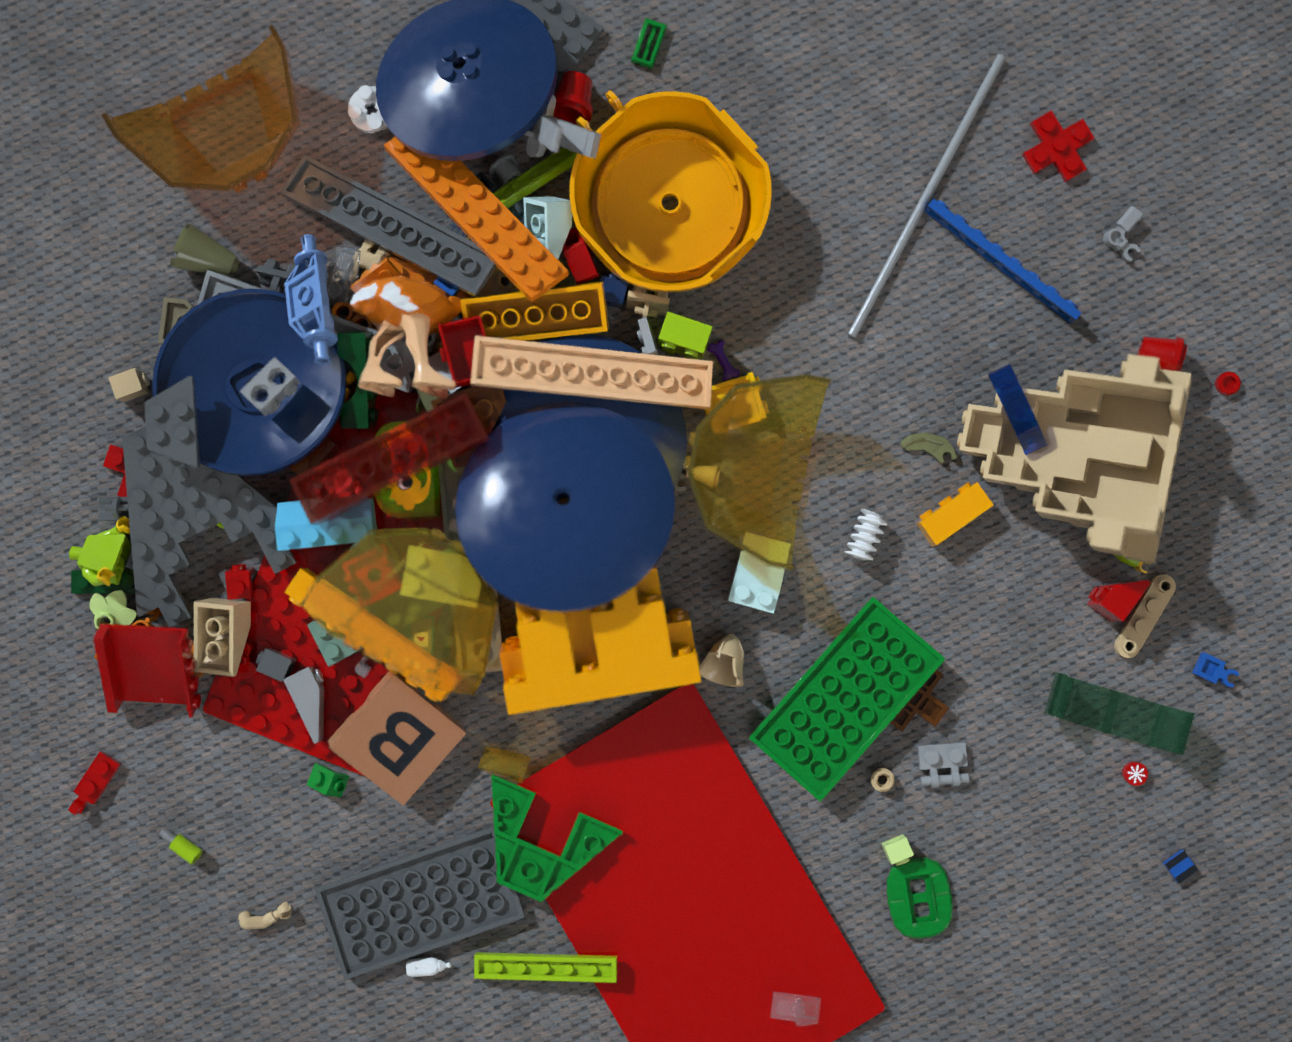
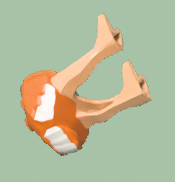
M406 276L378 279L361 287L353 296L350 305L358 313L366 315L378 330L377 334L370 341L369 358L361 374L358 386L382 395L394 396V388L402 387V381L382 371L379 365L384 351L403 338H406V345L412 353L416 365L413 387L435 397L446 399L448 390H454L456 382L439 374L429 365L427 342L428 336L439 333V323H449L457 319L462 312L461 298L455 296L448 298L441 288L433 286L429 282L410 280Z

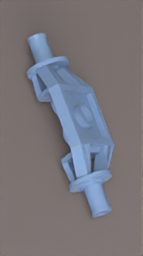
M307 234L301 237L302 251L295 255L294 263L296 266L284 283L289 325L300 335L304 344L314 348L315 363L327 365L331 362L329 347L333 346L338 340L337 334L334 332V319L330 315L326 284L328 279L326 269L328 258L323 251L317 250L316 237Z

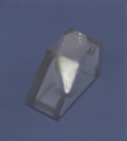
M340 245L337 246L327 270L328 279L326 284L329 299L346 303L353 298L355 293L350 288L358 280L361 251Z

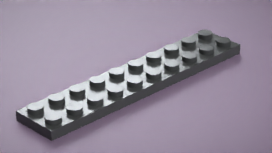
M305 154L280 190L281 195L475 298L478 297L496 268V265L483 251L469 239Z

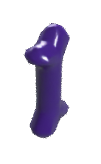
M719 340L716 344L709 343L706 349L707 352L714 354L723 368L724 375L722 381H728L730 378H739L740 370L731 366L723 352L725 341Z

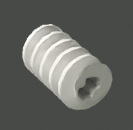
M861 509L865 516H859L857 520L862 525L854 526V529L859 534H851L850 537L855 542H848L847 547L852 551H844V553L863 561L873 560L874 558L868 554L869 552L877 551L872 543H880L876 534H884L879 526H887L888 523L882 519L881 515Z

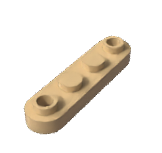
M1165 574L1157 575L1151 580V584L1142 595L1115 641L1114 648L1119 656L1133 658L1141 650L1176 590V583L1171 576ZM1163 582L1167 584L1165 591L1161 588ZM1127 642L1132 644V648L1129 651L1125 647Z

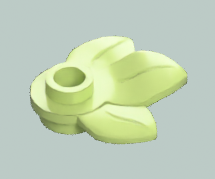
M123 590L113 591L106 598L98 593H94L90 600L89 606L95 615L94 624L97 629L100 624H108L104 621V617L110 619L109 624L130 625L137 616V611L126 607L127 597Z

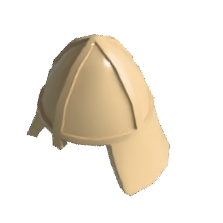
M731 633L716 642L699 666L700 676L724 686H743L744 651L740 640Z

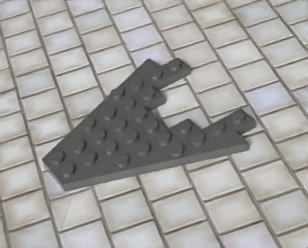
M146 426L122 438L138 617L159 608L169 628L193 617L171 574L192 564L181 543L220 522L231 543L254 533L275 574L298 563L291 549L277 551L275 533L277 505L240 475L222 473L200 464V469H195L187 464L147 450Z

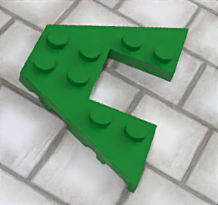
M494 774L491 776L497 883L542 902L623 833L621 829L579 812L561 856L517 837L536 792Z

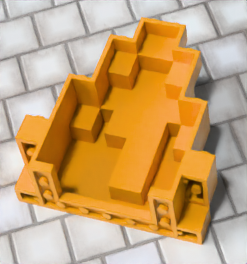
M562 498L558 501V504L566 505L570 499ZM656 564L632 589L605 604L593 608L557 612L535 609L515 602L519 636L506 638V641L502 642L499 652L504 675L503 689L508 715L701 682L688 610L683 611L682 608L669 610V613L665 614Z

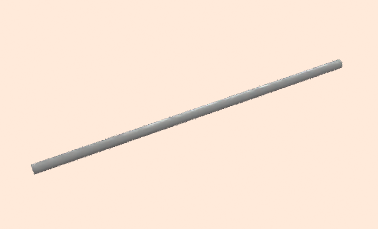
M998 54L852 324L847 334L852 338L857 337L1006 59L1003 55Z

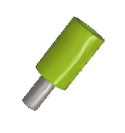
M165 828L159 833L161 837L171 843L169 849L191 865L203 853V850L197 844L192 843L182 834L175 836Z

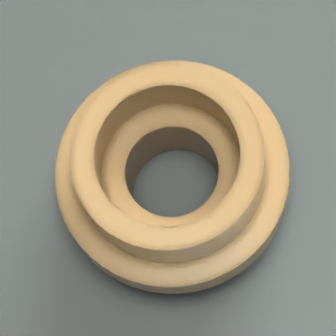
M878 768L872 773L870 781L874 789L886 792L893 787L895 779L890 770ZM881 775L886 777L884 784L878 782V778Z

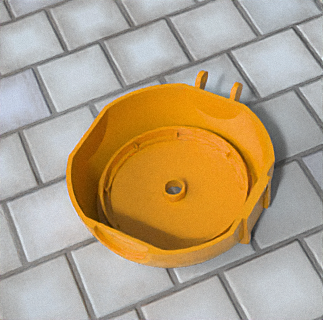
M609 90L605 95L617 113L595 131L601 134L596 158H590L577 153L571 171L570 204L579 234L593 253L614 275L637 287L658 292H683L701 288L717 281L754 247L764 230L772 196L768 163L757 153L758 146L731 116L724 109L719 112L703 96L677 91L656 92L633 98L623 106L619 98ZM582 117L576 120L578 126L592 131L587 120H584ZM671 196L677 199L678 206L674 210H666L663 208L661 201L665 197Z

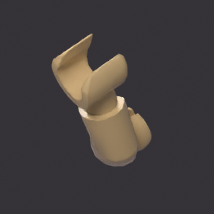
M286 901L274 912L270 911L264 916H252L249 911H244L238 916L239 925L243 929H264L278 921V918H289L292 910L290 904L288 905Z

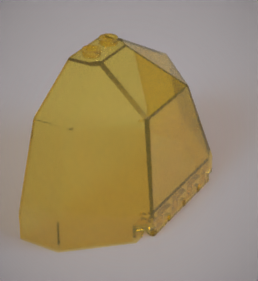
M804 374L735 384L699 423L696 432L691 431L688 446H692L693 449L691 456L686 455L683 469L688 470L687 477L705 529L767 567L786 571H793L794 565H792L796 531L794 522H797L800 506L792 505L791 501L801 502L804 483L795 481L796 478L805 479L809 461L800 459V456L810 457L813 442L810 438L815 435L826 390L831 383L829 378Z
M428 528L372 529L317 575L300 605L331 636L337 639L345 637L342 643L356 651L360 649L362 644L365 645L366 648L362 654L381 663L384 656L388 657L385 666L402 675L407 668L411 669L407 677L421 685L426 681L427 685L435 690L468 695L475 694L486 674L498 597L492 587L475 570L460 541L454 540L452 542L445 538L446 535L436 528L432 530Z

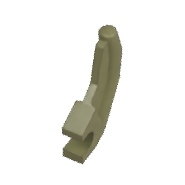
M923 432L911 434L900 442L901 448H905L907 451H926L939 464L944 463V453H948L951 460L957 459L953 446L942 436Z

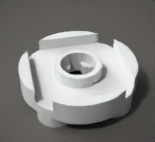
M361 86L352 95L348 104V115L359 130L371 134L387 129L388 127L378 108L376 86ZM374 104L377 112H372L368 115L366 108Z

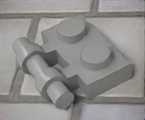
M965 742L917 745L919 769H929V776L920 777L921 786L937 788L939 785L945 784L960 786V783H969V774H959L958 767L968 766ZM950 768V775H938L937 769Z

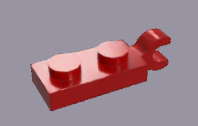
M100 751L73 792L79 796L70 805L68 811L77 815L83 812L88 802L92 805L96 804L122 763L105 752Z

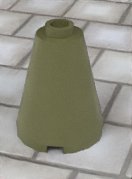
M186 223V228L183 227L173 251H176L177 257L176 259L171 257L170 266L177 269L206 273L207 270H211L229 277L231 273L234 275L237 273L240 262L237 261V255L189 223Z

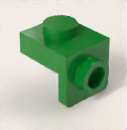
M315 763L306 785L326 796L341 797L346 788L349 775L336 772L323 764Z

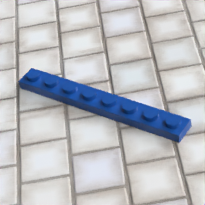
M933 198L924 210L930 217L1069 324L1074 322L1082 313L1074 302L1062 298L1056 288L1041 282L1039 275L1032 271L1028 272L1022 267L1023 265L1018 259L1010 258L1006 255L1000 245L992 244L988 241L982 231L971 228L965 218L949 211V207L944 202L936 201Z

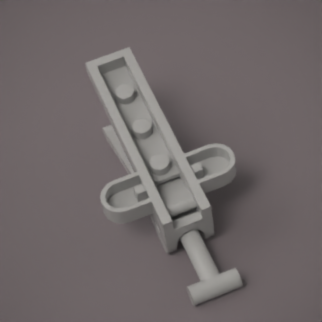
M553 94L541 117L524 134L528 136L527 154L530 157L540 158L544 155L546 147L553 152H558L561 146L581 155L596 158L601 134L554 117L556 99Z

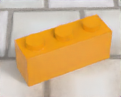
M967 482L957 489L958 495L953 498L950 495L938 503L940 505L935 511L929 509L919 516L921 521L916 524L932 547L937 546L994 505L978 482L972 485Z

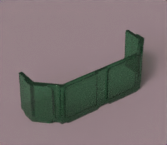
M1055 672L1044 714L1180 755H1184L1195 715L1193 712L1157 704L1067 676V674Z

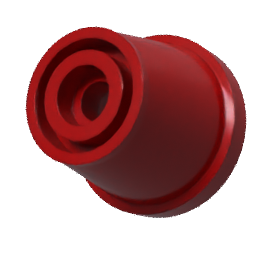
M577 71L563 73L554 92L556 104L553 116L578 125L576 120L579 117L589 122L593 114L591 106L592 80L587 75Z
M1144 336L1137 355L1159 358L1161 369L1180 372L1188 345L1184 344V338L1180 337L1170 339Z

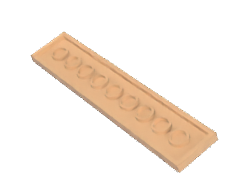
M475 336L471 385L709 410L711 404L713 361Z

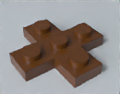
M936 669L890 724L903 732L914 715L918 714L936 727L949 709L948 706L930 694L943 674Z

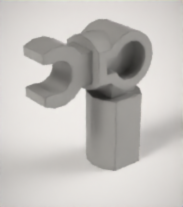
M1130 207L1115 224V228L1107 231L1103 236L1104 244L1112 247L1116 252L1119 251L1122 260L1125 262L1132 261V258L1128 255V250H1132L1135 254L1140 251L1137 245L1129 244L1127 242L1128 239L1125 237L1143 217V214L1136 207Z

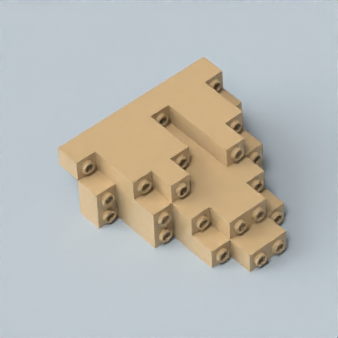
M1128 354L1127 361L1122 362L1120 372L1122 378L1064 370L1063 377L1059 376L1057 382V391H1060L1059 393L1002 385L1001 391H997L995 396L997 408L973 404L968 405V410L963 412L962 424H964L963 433H959L957 447H960L959 450L963 454L987 458L986 461H982L980 474H983L985 481L1015 486L1018 490L1034 492L1033 507H1036L1035 511L1042 518L1070 522L1073 526L1089 528L1087 541H1089L1094 551L1124 556L1125 559L1155 564L1192 381L1191 373L1161 369L1159 358Z

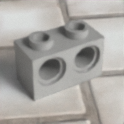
M274 357L240 392L266 417L269 413H274L280 407V402L286 396L289 397L295 393L300 382ZM279 376H286L282 384H275ZM262 393H268V398L265 401H258V397Z

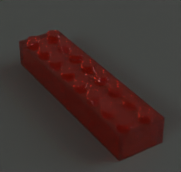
M464 393L289 481L310 524L319 525L489 441L490 438L470 397Z

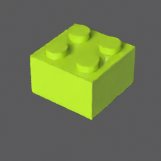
M667 311L658 338V346L662 347L661 350L667 354L674 355L677 352L683 354V358L702 360L713 326Z

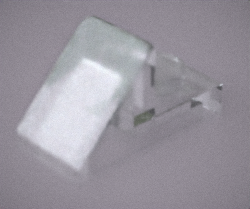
M773 992L770 1017L795 1021L796 1026L818 1024L821 998Z

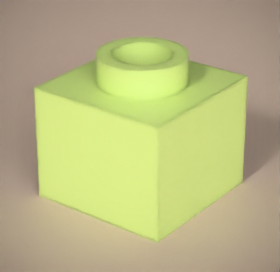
M903 834L881 843L891 864L902 865L909 861V857L914 856L909 842Z

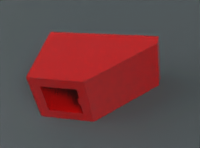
M577 227L570 229L562 250L577 285L599 275L591 249L579 234Z

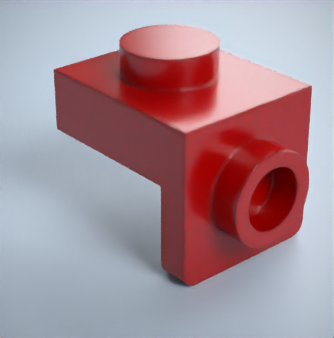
M246 564L232 565V569L225 572L227 600L253 597L251 573L254 572L253 567L247 568Z

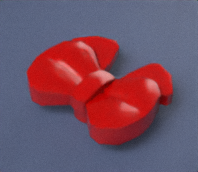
M250 642L245 643L236 676H229L233 680L239 681L251 678L258 673L256 671L258 665L253 663L249 656L253 649V645Z

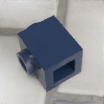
M607 274V277L601 275L599 282H604L606 305L623 309L628 291V283L621 281L616 275Z

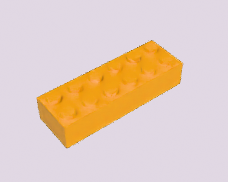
M604 282L554 287L534 302H531L521 291L478 296L477 298L468 297L460 300L463 319L480 315L486 337L526 341L609 330Z

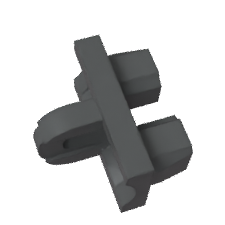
M268 258L264 266L259 265L257 268L260 284L269 285L271 291L282 293V290L285 289L284 283L296 265L288 264L287 270L282 271L280 270V262Z

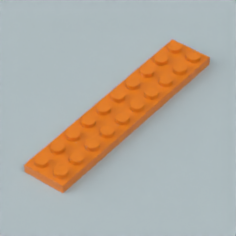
M395 137L384 144L385 151L531 302H534L568 276V270L461 161H444L419 155L401 144Z

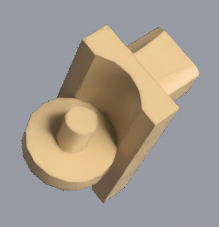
M634 285L632 291L629 290L626 308L633 309L635 314L643 315L642 318H648V316L657 318V314L666 316L670 298H668V292L655 291L654 295L646 294V289Z

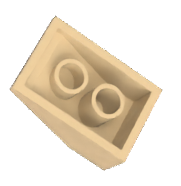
M218 598L194 601V658L196 661L194 672L236 676L251 626V602Z

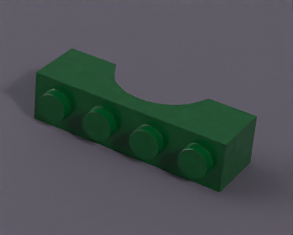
M345 331L337 333L338 357L347 361L357 375L355 394L344 403L340 413L341 428H372L376 426L379 419L378 409L375 408V399L378 393L362 389L358 385L369 358L370 341L373 339V332Z

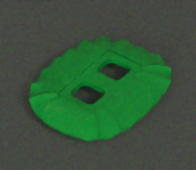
M927 857L912 858L902 865L892 867L887 877L886 892L888 897L887 903L894 926L902 935L913 939L929 938L944 932L948 928L953 914L952 894L944 868L937 861ZM924 879L925 891L911 893L910 881ZM927 902L929 915L916 917L913 908L914 904Z

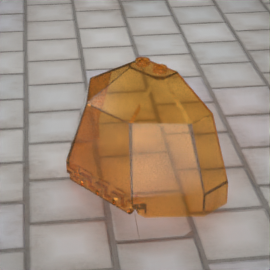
M273 24L270 25L269 29L272 34L247 57L243 58L240 64L238 63L225 70L228 79L225 80L221 73L204 81L208 88L206 91L201 84L196 85L184 92L188 99L187 101H184L179 94L166 101V104L158 103L151 107L115 117L107 113L101 116L114 138L170 187L180 190L228 192L234 190L235 193H239L248 188L247 184L253 180L260 182L269 177L268 172L272 170L301 124L290 55Z

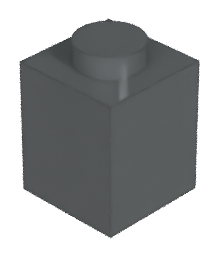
M266 648L257 657L256 664L258 666L256 671L284 682L283 679L290 676L297 659L275 649Z

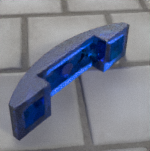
M1008 364L989 373L988 376L1025 455L1047 446L1044 435L1011 365Z

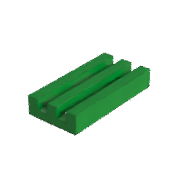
M645 18L631 63H637L639 66H646L648 69L653 70L667 29L666 24ZM650 25L652 29L642 58H638L647 28ZM657 28H660L661 30L659 32L650 61H647L646 59L650 51Z

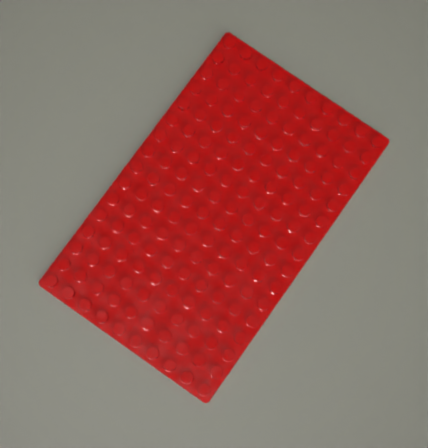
M694 684L680 686L517 784L536 792L517 837L561 856L579 812L623 830L621 835L545 899L578 955L617 956V982L594 983L628 1042H833L884 1011L885 1006Z

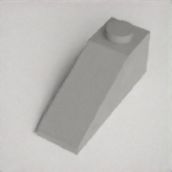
M310 666L283 679L314 744L324 740V685L322 683L324 677L319 669Z

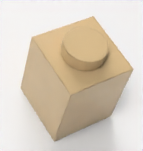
M136 368L108 377L116 400L121 402L150 393L148 389L150 385L148 376L145 372Z

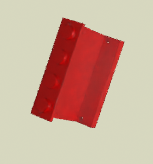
M100 624L93 637L107 712L117 713L123 701L186 704L189 718H193L196 708L200 707L201 695L197 692L198 676H195L194 673L196 661L191 654L193 641L189 639L188 629Z

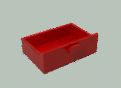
M480 315L438 324V331L443 348L439 349L442 362H447L451 380L456 382L455 388L471 384L475 336L486 337Z

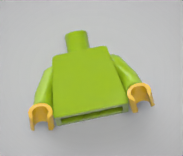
M121 516L116 526L97 535L87 536L83 547L72 546L70 548L69 558L77 561L83 577L93 586L104 584L110 586L111 583L118 585L132 549L130 541L124 535L125 533L130 534L129 518Z

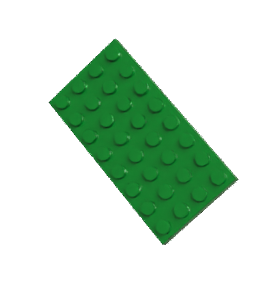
M872 597L750 735L749 739L821 802L946 658L877 599Z

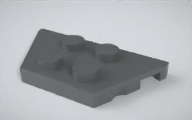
M188 376L145 402L147 450L168 457L171 460L187 464L195 469H200L195 379L193 376Z

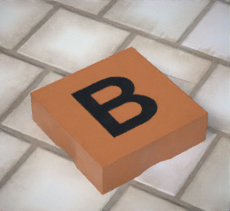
M389 671L369 693L363 705L351 714L329 739V748L404 806L466 735V731L460 722L440 706L427 700L417 688L408 684L405 681L406 679L399 673L395 674Z

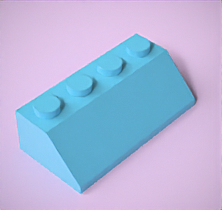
M373 493L277 503L275 521L277 551L378 540Z

